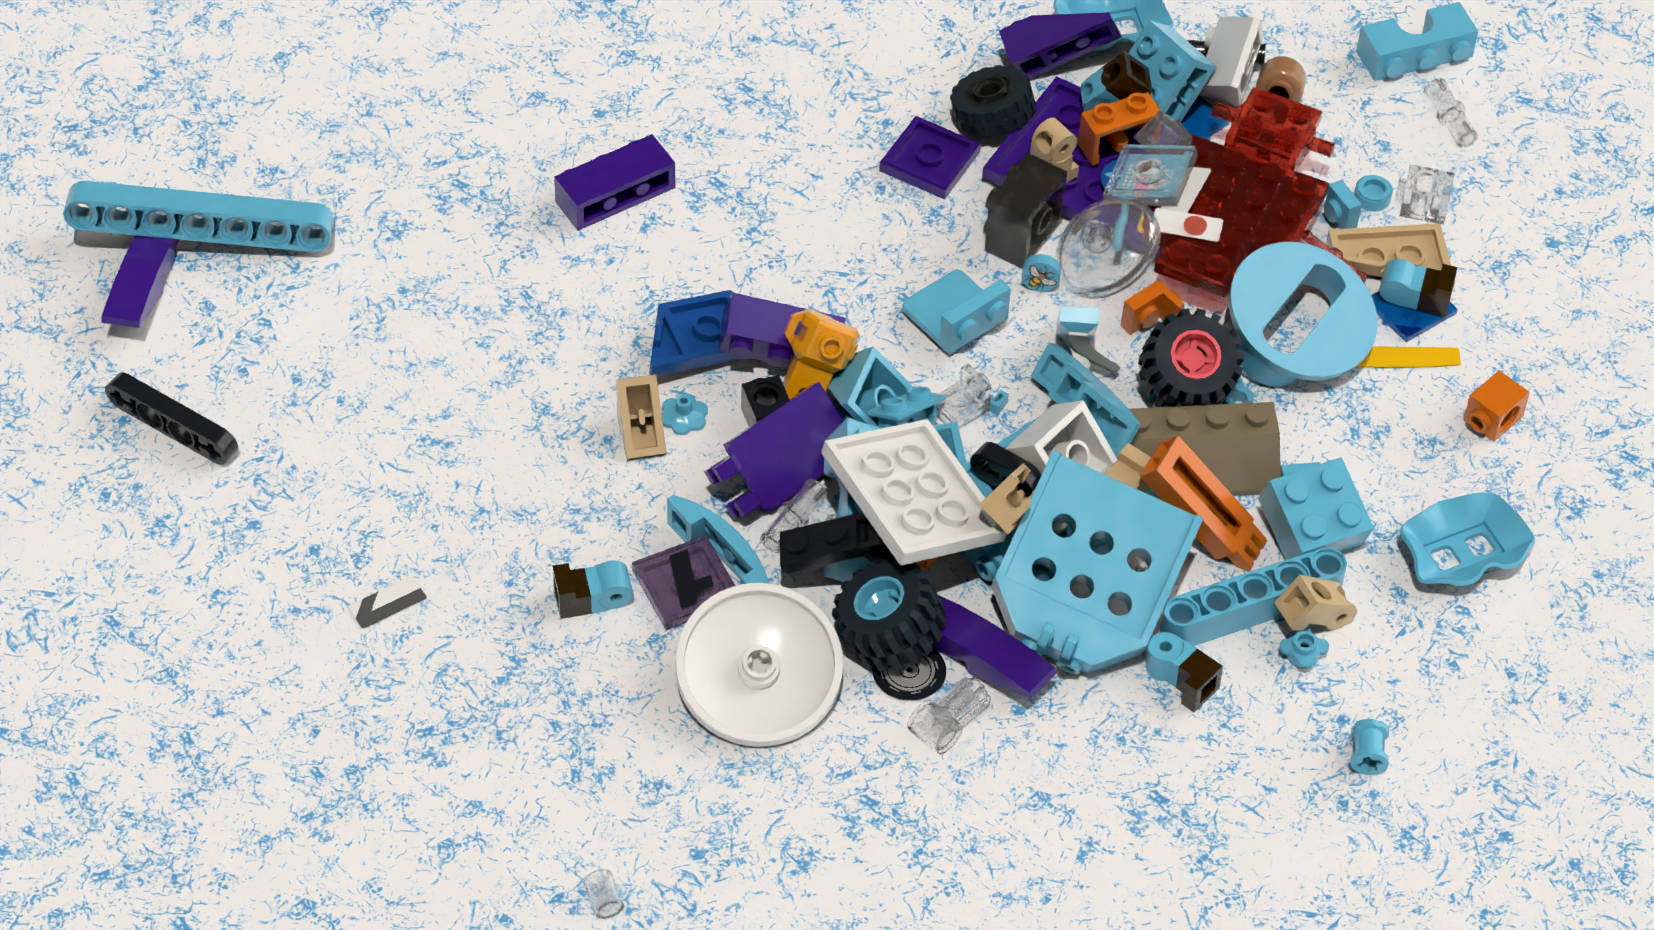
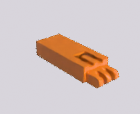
M1178 435L1161 441L1140 474L1142 480L1162 501L1203 518L1195 537L1216 560L1228 557L1236 567L1249 572L1254 565V561L1260 555V549H1263L1267 542L1266 537L1253 524L1254 518Z

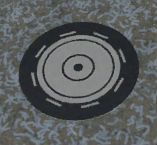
M933 648L928 655H921L918 658L920 661L914 665L909 662L904 664V669L895 671L893 667H890L887 672L878 671L875 666L872 669V674L878 687L889 696L900 700L914 701L927 698L940 689L946 678V664L941 654Z

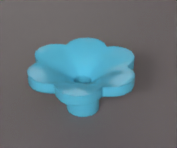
M682 394L677 398H669L663 402V412L661 413L663 426L672 428L675 434L686 435L691 430L700 431L705 427L708 406L704 402L696 401L693 395Z

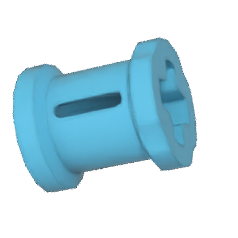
M1362 719L1355 722V725L1351 727V736L1355 740V752L1351 756V767L1356 772L1367 775L1384 772L1389 766V758L1385 753V740L1389 737L1388 726L1384 722L1375 719Z

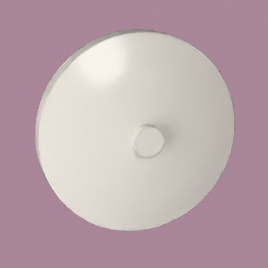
M769 583L741 584L711 596L690 616L682 630L677 645L676 679L684 703L697 721L706 729L736 744L754 747L774 746L790 742L806 734L829 712L835 702L841 684L843 653L833 624L813 601L792 589Z

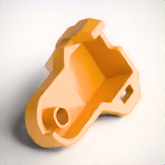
M809 308L791 314L784 330L795 354L783 381L789 399L797 395L800 389L807 388L816 382H820L826 392L833 374L846 368L849 360H852L858 348L857 342L860 337L857 328L836 321L830 316ZM799 321H801L803 324L798 335H795V329Z

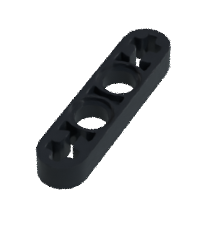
M120 372L105 386L107 397L120 410L216 464H225L238 451V443L228 430L127 373Z

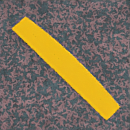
M1372 346L1368 355L1357 366L1437 367L1461 365L1459 348Z

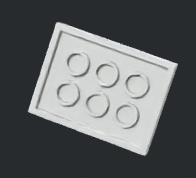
M928 419L825 440L821 453L900 566L1005 541L1007 533L979 505L985 499L984 495Z

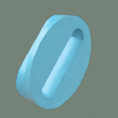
M1273 243L1263 246L1248 255L1234 275L1229 292L1230 316L1237 332L1236 336H1239L1242 342L1237 350L1244 352V361L1241 366L1254 380L1268 386L1284 387L1295 383L1299 379L1320 381L1336 378L1349 372L1362 362L1372 349L1378 326L1373 298L1358 274L1332 253L1305 243ZM1300 285L1313 286L1326 295L1331 307L1294 354H1286L1274 349L1266 341L1263 331Z

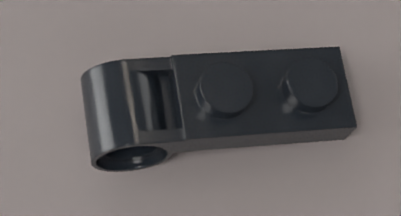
M864 513L852 514L779 532L780 567L786 574L865 556L871 562L875 561L876 564L882 563L883 559L892 558L894 562L897 561Z

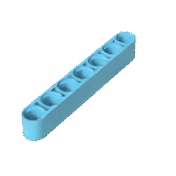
M93 181L74 183L69 188L63 211L66 223L74 229L83 231L306 252L324 250L330 243L333 226V213L328 207L319 203ZM78 204H85L88 207H81ZM116 207H122L128 211L118 210ZM154 211H162L166 215L157 214ZM193 215H202L205 218H197ZM238 218L243 220L244 222H237L232 219ZM271 222H278L282 225L276 226L271 224ZM309 226H318L321 229H312Z

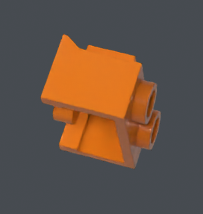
M1148 92L1144 94L1132 93L1128 98L1116 102L1098 104L1093 109L1081 113L1077 144L1091 165L1099 164L1100 138L1106 137L1114 151L1123 153L1127 151L1129 142L1124 131L1135 127L1140 128L1151 146L1158 145L1163 113Z

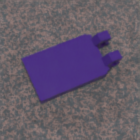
M816 382L724 443L723 446L728 456L711 466L704 473L712 485L724 482L737 472L742 476L749 490L725 505L733 519H737L739 516L743 517L759 506L764 513L769 512L824 474V456L821 453L824 441L838 428L843 420L820 382Z

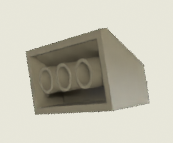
M1274 402L1129 409L1141 423L1131 442L1132 446L1151 457L1161 441L1178 435L1233 496L1260 495L1270 480L1281 477L1280 432Z

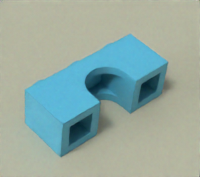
M1456 2L1428 9L1422 34H1411L1399 27L1394 18L1363 25L1360 28L1356 52L1372 79L1378 81L1473 57L1479 31L1461 3Z

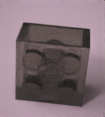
M1027 153L1018 165L1013 164L1008 170L1002 185L999 188L994 187L986 199L985 208L988 209V216L983 227V233L986 234L984 251L1023 269L1025 260L1030 256L1036 255L1062 223L1067 171L1030 153Z

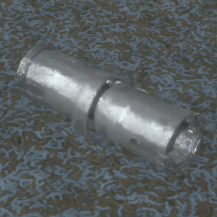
M1440 78V80L1434 79L1425 86L1424 92L1437 110L1436 117L1439 123L1446 125L1457 147L1462 148V146L1468 147L1477 140L1478 133L1465 115V106L1461 101L1455 99L1445 79Z
M807 479L792 500L781 505L778 509L779 515L760 535V540L764 541L763 545L767 549L780 553L779 532L806 526L809 523L808 517L827 497V492L823 491L825 488L819 482Z

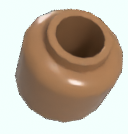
M1277 56L1264 63L1256 83V94L1260 102L1266 107L1278 111L1291 109L1298 104L1306 84V73L1302 65L1295 59L1287 56Z

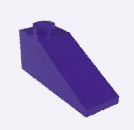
M1109 12L1031 15L999 30L1011 66L1023 70L1029 79L1122 38L1121 32Z

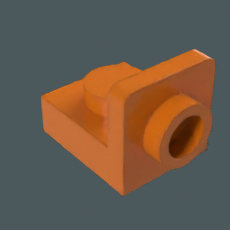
M1158 280L1124 301L1120 326L1132 335L1143 327L1148 328L1152 326L1158 318L1164 320L1165 316L1172 312L1177 316L1179 311L1184 309V303L1175 291L1169 290Z

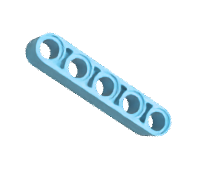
M1320 548L1169 599L1164 606L1160 633H1173L1196 646L1283 617L1274 602L1299 575L1336 581L1342 586L1347 567L1346 558L1340 551L1334 548Z

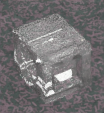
M1410 164L1407 179L1399 178L1395 200L1402 201L1399 216L1444 225L1454 172Z

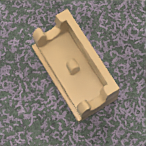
M1024 463L979 504L1007 535L1020 523L1023 514L1031 505V497L1034 493L1033 490L1030 496L1024 497V491L1018 490V485L1024 482L1031 472Z

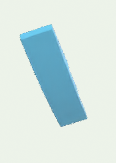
M1048 343L1031 377L1049 390L1047 396L1057 404L1083 400L1115 456L1118 458L1119 452L1126 444H1131L1141 423L1126 405L1082 363L1060 345Z

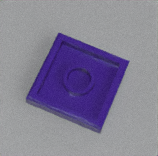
M915 116L880 161L879 171L945 200L979 155L981 143Z

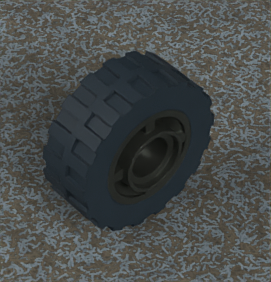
M995 65L994 67L981 68V70L976 72L973 71L967 77L959 80L958 84L952 89L953 93L950 94L957 125L962 132H966L971 137L995 138L1000 135L1010 134L1012 131L1023 127V124L1029 122L1036 110V102L1027 74H1024L1023 70L1016 69L1014 66Z

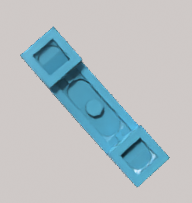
M675 495L667 498V524L690 549L705 542L740 579V585L769 583L757 554L732 525L711 510L693 501Z

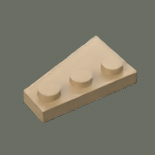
M1440 223L1332 229L1328 231L1327 243L1330 253L1343 260L1357 273L1382 277L1386 264L1394 259H1404L1410 261L1415 266L1440 271L1442 264L1451 265Z

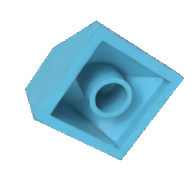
M874 346L856 352L853 359L849 360L846 368L833 374L828 388L839 403L857 421L879 427L878 417L867 415V411L882 405L884 399L906 394L907 389L913 387Z

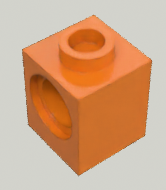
M1498 370L1469 395L1464 421L1475 431L1482 433L1495 442L1524 416L1530 392Z

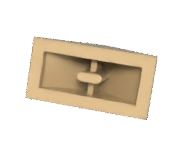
M656 374L616 380L617 417L626 458L631 459L667 453Z

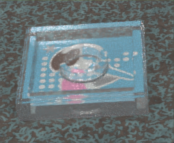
M1124 144L1103 192L1105 204L1178 206L1198 157L1196 147Z

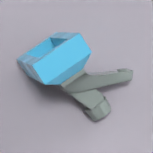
M1060 306L1056 323V335L1065 341L1071 355L1089 371L1091 362L1113 374L1117 373L1121 367L1097 352L1089 342L1090 339L1095 337L1099 324L1100 309Z

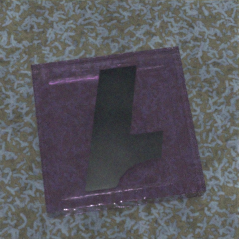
M707 535L632 562V571L665 630L687 623L690 616L703 602L718 592L735 586Z

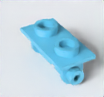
M912 387L907 389V393L902 396L884 399L882 405L868 410L867 415L878 417L879 428H887L928 419L933 424L938 416L936 404L946 400L947 395L932 393L928 387Z

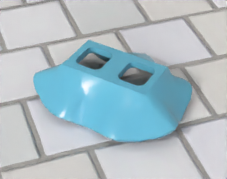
M1054 0L1053 2L1056 14L1109 12L1114 22L1132 20L1138 32L1121 34L1122 38L1093 51L1106 50L1114 44L1135 43L1139 33L1145 28L1149 20L1173 27V20L1162 0Z
M1472 493L1438 501L1407 520L1400 528L1402 539L1409 547L1414 559L1416 577L1424 584L1443 583L1454 586L1473 584L1481 578L1484 571L1489 567L1513 569L1519 566L1535 544L1534 534L1522 517L1503 498L1493 493ZM1477 536H1483L1494 551L1483 556H1476L1465 541ZM1448 549L1455 556L1459 565L1443 570L1437 565L1431 554Z

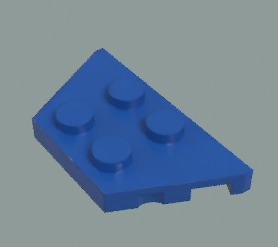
M726 290L658 304L649 375L656 374V376L738 360V358L732 357L729 353L718 351L723 310L733 291Z

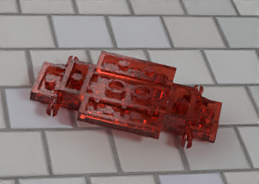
M1255 87L1252 88L1245 102L1237 109L1216 101L1211 116L1231 123V127L1226 134L1225 144L1221 145L1189 133L1176 157L1195 158L1192 167L1211 169L1188 213L1222 219L1223 225L1219 241L1215 242L1153 231L1149 226H1145L1141 241L1161 247V252L1155 261L1154 272L1226 298L1238 267L1252 252L1263 246L1278 242L1301 243L1327 195L1329 183L1297 171L1310 151L1331 158L1336 146L1335 142L1315 136L1323 111ZM1149 205L1146 218L1153 221L1155 209L1161 208L1162 205ZM1190 216L1185 219L1183 227L1188 234L1198 236L1206 231L1207 223L1199 216Z

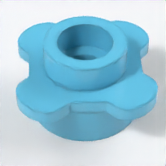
M1307 626L1303 631L1295 630L1289 639H1283L1280 642V651L1287 656L1288 661L1295 667L1311 668L1318 662L1320 655L1328 653L1329 643L1325 639L1316 637Z

